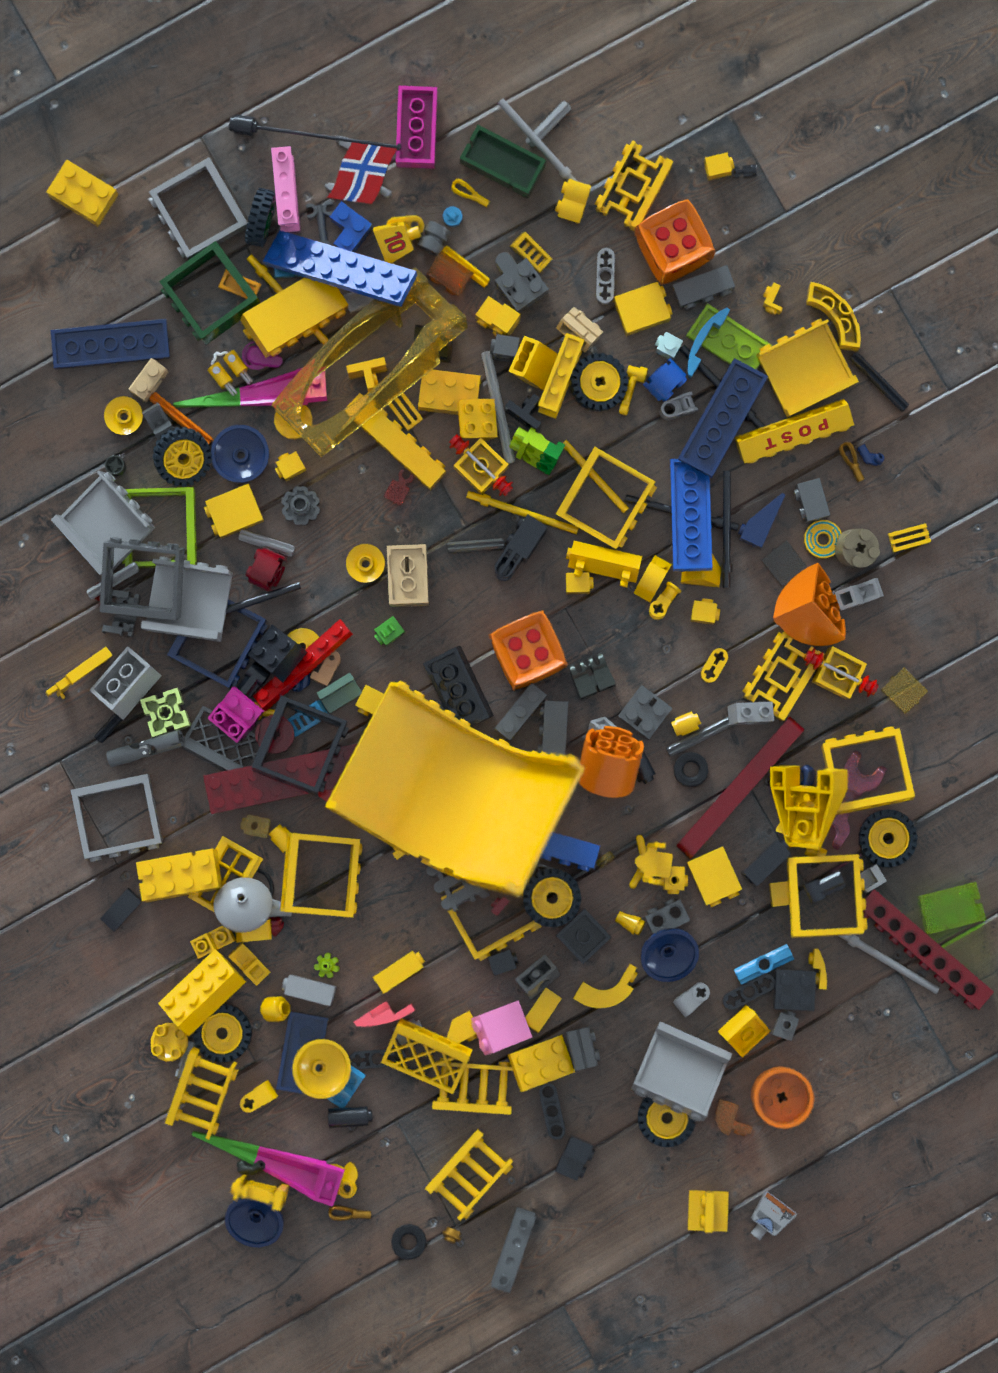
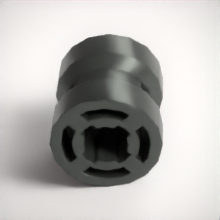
M112 455L106 459L105 468L114 477H119L125 473L126 464L121 457Z

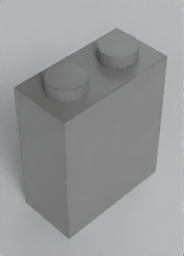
M291 974L288 978L284 979L282 989L285 990V995L331 1006L337 986Z

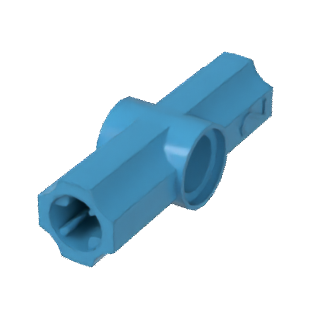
M785 944L733 970L742 985L794 960L788 945ZM761 959H766L769 962V967L766 970L759 968V961Z

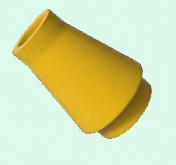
M621 911L615 919V922L619 923L632 935L636 934L638 936L646 923L642 920V917L626 914Z

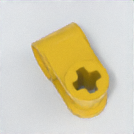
M266 1080L241 1099L240 1107L243 1111L250 1113L274 1100L278 1095L269 1080ZM246 1098L254 1100L253 1108L250 1109L249 1106H244Z

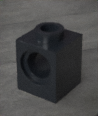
M510 950L488 957L494 976L516 969L515 964L519 963L516 953H511Z

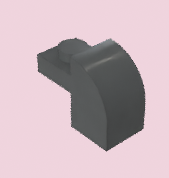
M159 402L142 411L158 440L161 439L160 436L163 433L166 435L168 430H174Z

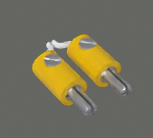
M235 350L222 353L217 351L213 354L214 359L211 361L208 372L221 389L226 388L232 396H235L237 391L231 384L233 379L219 362L214 363L217 355L222 356L226 354L223 360L236 377L241 376L247 384H250L253 380L246 372L248 367Z

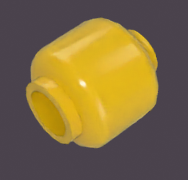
M282 996L267 997L261 1004L260 1012L268 1022H281L289 1015L290 1004Z

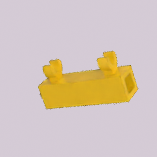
M574 541L572 548L568 547L566 559H569L568 568L575 569L574 576L582 577L583 571L621 579L620 586L627 588L628 581L634 583L637 581L642 556Z

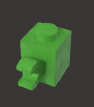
M394 616L374 629L377 633L374 637L380 645L384 643L386 647L405 634V631Z

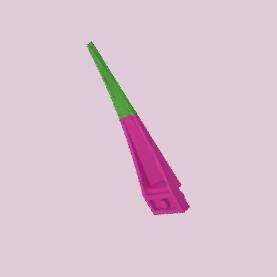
M325 365L306 366L268 380L235 389L237 391L235 396H232L229 391L174 402L173 406L177 408L308 405L309 402L327 401Z
M196 1131L192 1132L194 1137L252 1165L262 1160L266 1166L263 1171L288 1184L312 1200L333 1207L345 1169L327 1164L326 1161L211 1135L208 1140L206 1139L207 1134Z

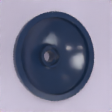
M233 425L225 428L216 436L211 447V459L215 470L224 479L231 482L245 483L252 481L263 473L268 464L269 447L264 436L255 428L247 425ZM241 452L245 454L243 459L238 458V454Z
M676 928L656 932L647 939L641 950L643 969L651 978L661 982H673L684 978L695 968L699 959V948L695 939L688 932Z
M240 1197L229 1205L225 1214V1225L230 1235L241 1244L250 1247H265L271 1245L280 1237L284 1227L281 1211L272 1209L273 1203L267 1204L263 1201Z

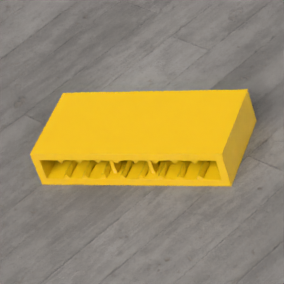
M303 278L242 314L240 320L265 358L270 355L275 357L282 352L281 349L285 346L292 347L298 342L297 339L302 336L307 338L314 333V329L327 326L330 323L329 320L335 317L339 319L344 316L349 304L337 287Z

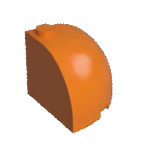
M819 563L802 570L783 588L776 601L773 619L791 638L801 643L813 646H828L845 640L846 627L845 619H841L840 607L836 595H833L829 585L831 581Z

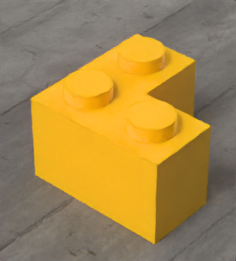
M488 296L475 314L477 323L483 328L489 327L492 329V333L495 336L497 334L510 336L520 323L521 314L505 303L501 305Z

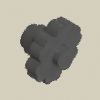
M296 486L293 492L285 493L282 499V504L285 506L282 509V513L287 521H294L296 526H306L309 520L314 521L317 519V515L320 513V508L318 507L320 499L314 491L308 492L305 486Z

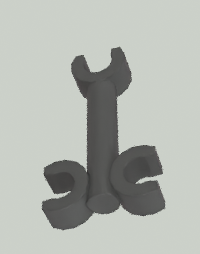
M327 201L323 205L316 206L312 203L307 204L306 209L311 208L314 210V213L308 214L307 218L314 219L317 216L320 242L331 245L327 240L325 216L330 217L333 213L326 211L328 206H333V202Z

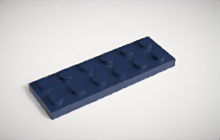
M166 319L50 330L54 369L147 361L151 358L154 360L170 358Z
M734 358L678 460L713 478L768 376Z

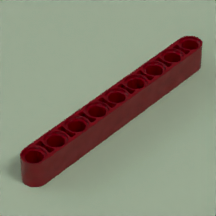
M790 716L680 840L676 847L691 859L805 729Z

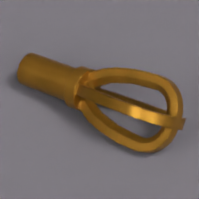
M850 442L842 443L839 447L842 458L852 469L857 482L864 480L865 478L859 468L854 446ZM846 445L850 448V451L852 453L854 461L853 464L850 462V460L848 459L843 450V447Z
M339 1205L329 1208L328 1215L332 1220L371 1219V1211L351 1209ZM343 1210L352 1214L348 1216H333L332 1211Z

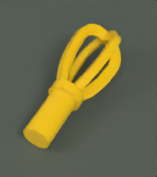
M456 179L451 185V189L455 194L476 201L484 207L488 206L490 201L479 195L478 192H475L465 181ZM455 184H461L462 186L467 188L472 193V195L466 194L456 189Z

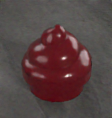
M269 917L271 935L276 937L284 928V922L282 917Z

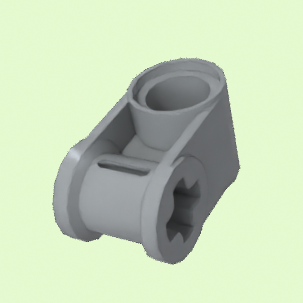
M687 392L665 401L660 407V416L664 420H672L698 411V407H695L692 399V392ZM671 406L674 409V413L666 414L664 407Z
M696 983L678 996L673 1003L682 1015L687 1017L708 999L710 990L705 983ZM698 987L701 989L705 988L704 996L696 995Z

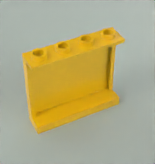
M818 319L811 323L812 327L806 330L802 327L794 331V336L788 338L786 335L776 340L778 344L772 347L770 344L761 347L759 349L760 353L756 355L765 375L768 376V381L786 417L859 382L856 375H852L827 324L829 322L828 319L825 321Z

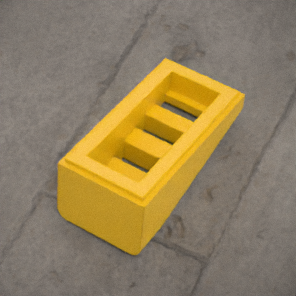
M526 232L521 233L510 245L521 258H527L538 273L552 260ZM525 240L527 243L520 248L519 245ZM531 245L533 248L526 254L524 251ZM535 251H537L538 254L533 259H531V255ZM543 256L544 259L537 265V260Z

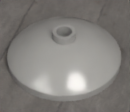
M246 877L227 882L220 888L214 900V912L217 920L222 926L234 932H249L259 928L268 920L273 908V900L269 889L262 882ZM240 897H244V898H245V899L242 900V901L238 900Z

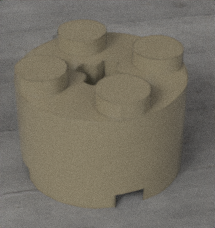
M849 529L839 535L835 546V555L839 562L851 568L867 567L880 555L879 543L876 536L868 529Z

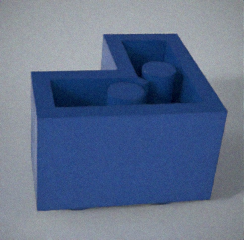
M342 201L330 215L331 222L343 230L333 243L334 247L355 253L373 230V226L369 221Z

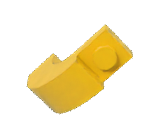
M629 964L617 985L608 990H598L582 982L573 999L593 1008H607L617 1005L625 1000L633 991V988L627 984L628 982L633 983L638 974L635 971L637 967Z

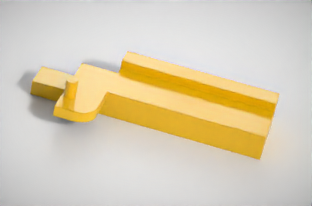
M104 647L66 674L62 680L48 689L45 694L49 697L57 691L56 695L65 699L66 697L63 693L68 690L70 685L75 684L113 655L107 647Z

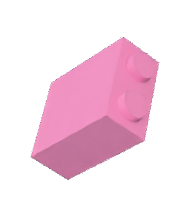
M519 1000L471 1018L472 1028L478 1036L479 1047L484 1052V1055L497 1052L532 1038Z

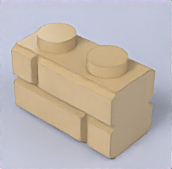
M575 307L561 319L556 327L564 336L568 333L584 339L585 341L581 349L584 353L598 341L603 333L596 323H592L582 311L577 310Z
M151 358L129 387V391L147 403L150 396L162 383V379L169 373L168 370Z

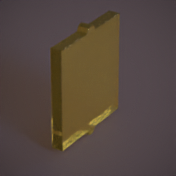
M905 667L895 676H892L891 680L881 689L905 714L915 704H919V700L928 692Z

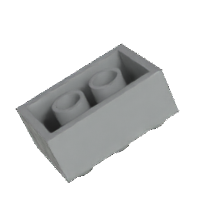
M127 646L89 691L124 720L162 675Z

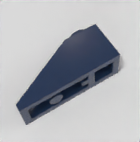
M781 493L749 519L746 525L742 524L738 532L741 535L739 540L761 549L786 494Z

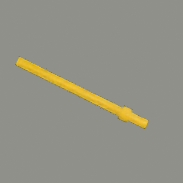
M252 254L246 259L255 268L256 274L260 278L263 277L276 293L284 290L269 274L268 268L264 264L261 265ZM319 328L314 329L313 334L325 345L329 339Z
M468 491L466 498L480 502V505L486 507L489 505L525 518L529 514L543 524L576 535L579 529L577 526L493 499L487 494L481 495Z

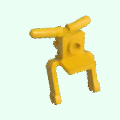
M637 835L636 842L639 850V856L635 859L637 871L630 881L629 887L635 889L641 878L642 882L660 885L661 880L653 879V876L670 878L673 854L657 852V848H665L666 843H648L646 848L644 837Z

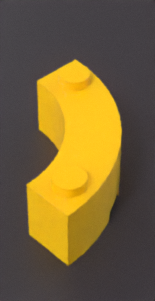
M810 282L806 305L821 310L831 319L838 333L840 349L858 352L861 342L860 328L850 305L831 288L819 283Z

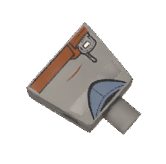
M765 1190L751 1217L757 1223L751 1234L759 1240L762 1239L767 1231L775 1236L796 1217L797 1213Z

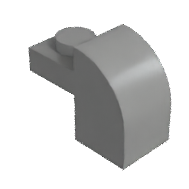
M878 578L835 592L841 611L884 596Z

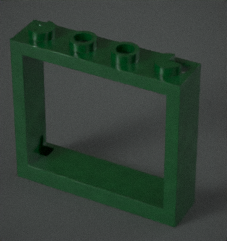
M216 241L159 281L163 286L160 289L167 299L169 297L172 298L174 301L171 303L177 313L182 312L184 316L181 319L187 327H193L195 331L192 334L197 341L202 340L205 345L238 323L243 313L261 303ZM217 255L248 299L202 331L171 287Z

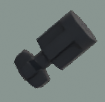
M755 164L743 165L742 169L735 166L733 169L735 178H739L740 174H743L744 177L757 175Z

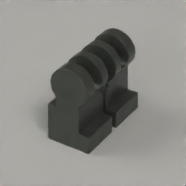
M602 653L597 654L599 665L594 664L592 657L588 658L589 668L592 669L594 674L592 676L588 675V668L582 660L579 661L582 670L580 673L576 671L574 664L568 666L580 700L597 694L595 687L598 688L599 692H603L616 686Z

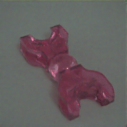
M855 750L844 766V769L848 771V789L842 803L859 800L863 792L876 789L882 781L887 768L879 766L872 775H863L858 770L861 753ZM850 813L836 815L831 824L836 832L832 843L833 848L836 850L841 848L850 833L848 823Z

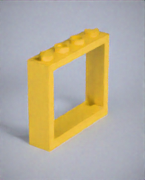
M594 447L556 515L611 547L618 549L620 546L622 548L628 539L625 536L627 531H632L637 523V520H635L637 514H642L647 506L645 500L648 496L652 497L657 487L654 486L656 482ZM599 456L647 483L645 490L615 541L567 514Z
M887 727L883 729V732L875 733V730L864 732L863 736L856 737V734L845 736L842 740L831 738L825 740V743L822 744L821 748L826 769L834 768L830 749L894 737L906 791L841 803L836 815L910 801L915 798L900 728Z
M287 833L280 911L353 918L357 911L355 894H358L359 884L356 881L361 868L360 863H358L359 855L362 853L360 839ZM299 840L351 845L345 911L293 907Z
M859 854L794 857L787 859L791 938L864 934V930H867V919L863 918V910H866L865 898H862L861 891L865 889L864 879L860 877V871H863V859H859ZM853 861L857 928L801 930L796 864Z
M464 885L452 891V894L463 889ZM447 895L441 897V900L445 899ZM453 909L448 911L475 960L479 958L480 961L491 956L489 952L495 948L498 952L507 947L506 942L512 939L516 942L525 937L523 933L529 929L531 932H534L542 927L540 924L532 921L477 952L456 912Z

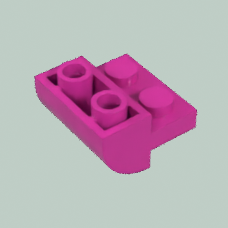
M234 686L222 702L218 703L208 719L238 743L254 728L255 723L264 710Z

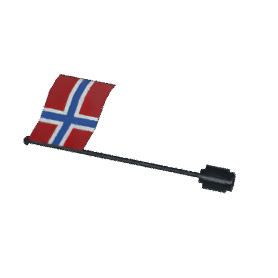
M231 116L229 122V131L239 135L253 136L259 129L351 142L342 160L335 185L327 197L372 204L381 190L392 158L396 151H400L402 148L399 143L393 145L259 126L256 118L251 116Z

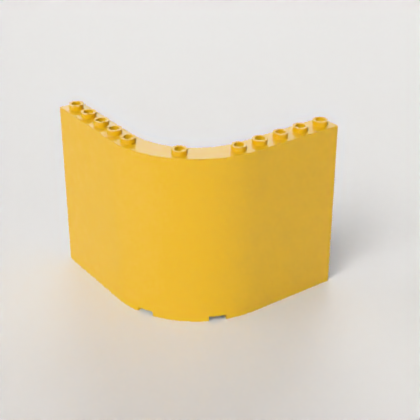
M402 681L398 683L390 682L325 807L402 853L422 858L421 863L458 880L462 878L467 883L477 887L520 896L585 767L580 765L579 760L573 756L566 757L561 754L557 756L553 753L548 755L547 753H538L536 751L527 752L509 746L510 744L503 739L497 741L470 727L471 724L466 720H458L453 712L440 709V704L433 700L427 701L424 699V694L416 690L414 692L408 689V684Z

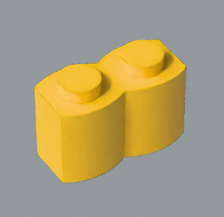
M572 179L564 182L561 193H564L563 200L558 201L555 210L559 212L557 217L580 223L592 186Z

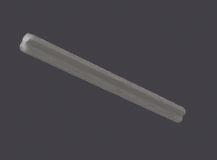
M485 351L481 356L490 397L495 400L496 424L503 456L508 464H512L515 462L513 449L509 448L511 438L494 361L490 351Z

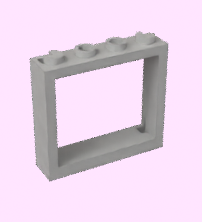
M210 157L149 191L151 195L149 201L154 209L158 207L161 212L158 216L163 225L167 224L169 226L168 234L172 241L177 240L180 245L177 249L182 258L187 257L189 260L214 241L221 244L247 229V221ZM207 169L237 223L189 250L158 196Z
M149 774L71 790L84 859H90V862L102 860L101 856L109 855V858L121 856L120 852L128 851L129 854L140 852V848L147 847L148 850L159 848V844H163ZM144 784L154 838L90 852L79 797Z

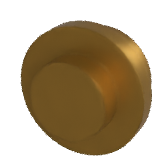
M447 1227L442 1232V1235L445 1236L444 1240L455 1244V1242H460L461 1233L453 1228Z

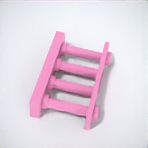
M291 146L271 148L278 225H280L281 231L301 233L294 157L291 154Z

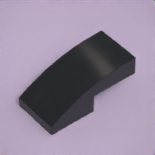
M127 888L100 919L115 932L142 903V900L132 890Z

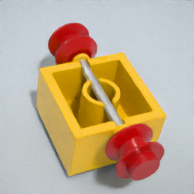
M456 434L450 440L451 446L449 448L454 447L456 455L462 453L464 455L454 464V469L481 495L492 484L493 490L498 489L500 491L499 496L509 494L513 489L511 486L513 482L508 483L506 481L507 476H501L509 468V464L482 438L469 449L470 441H464L461 436Z
M833 646L828 647L825 655H823V652L819 655L816 654L815 648H813L812 651L808 650L804 657V661H806L805 666L812 664L813 670L817 669L812 683L844 699L851 698L856 686H858L859 693L867 692V697L874 695L879 685L876 684V679L873 682L870 681L869 675L861 679L867 663Z

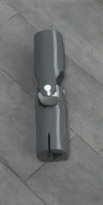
M176 730L143 740L140 743H133L109 750L106 754L107 760L111 767L137 761L142 757H149L184 747L185 739L182 732Z

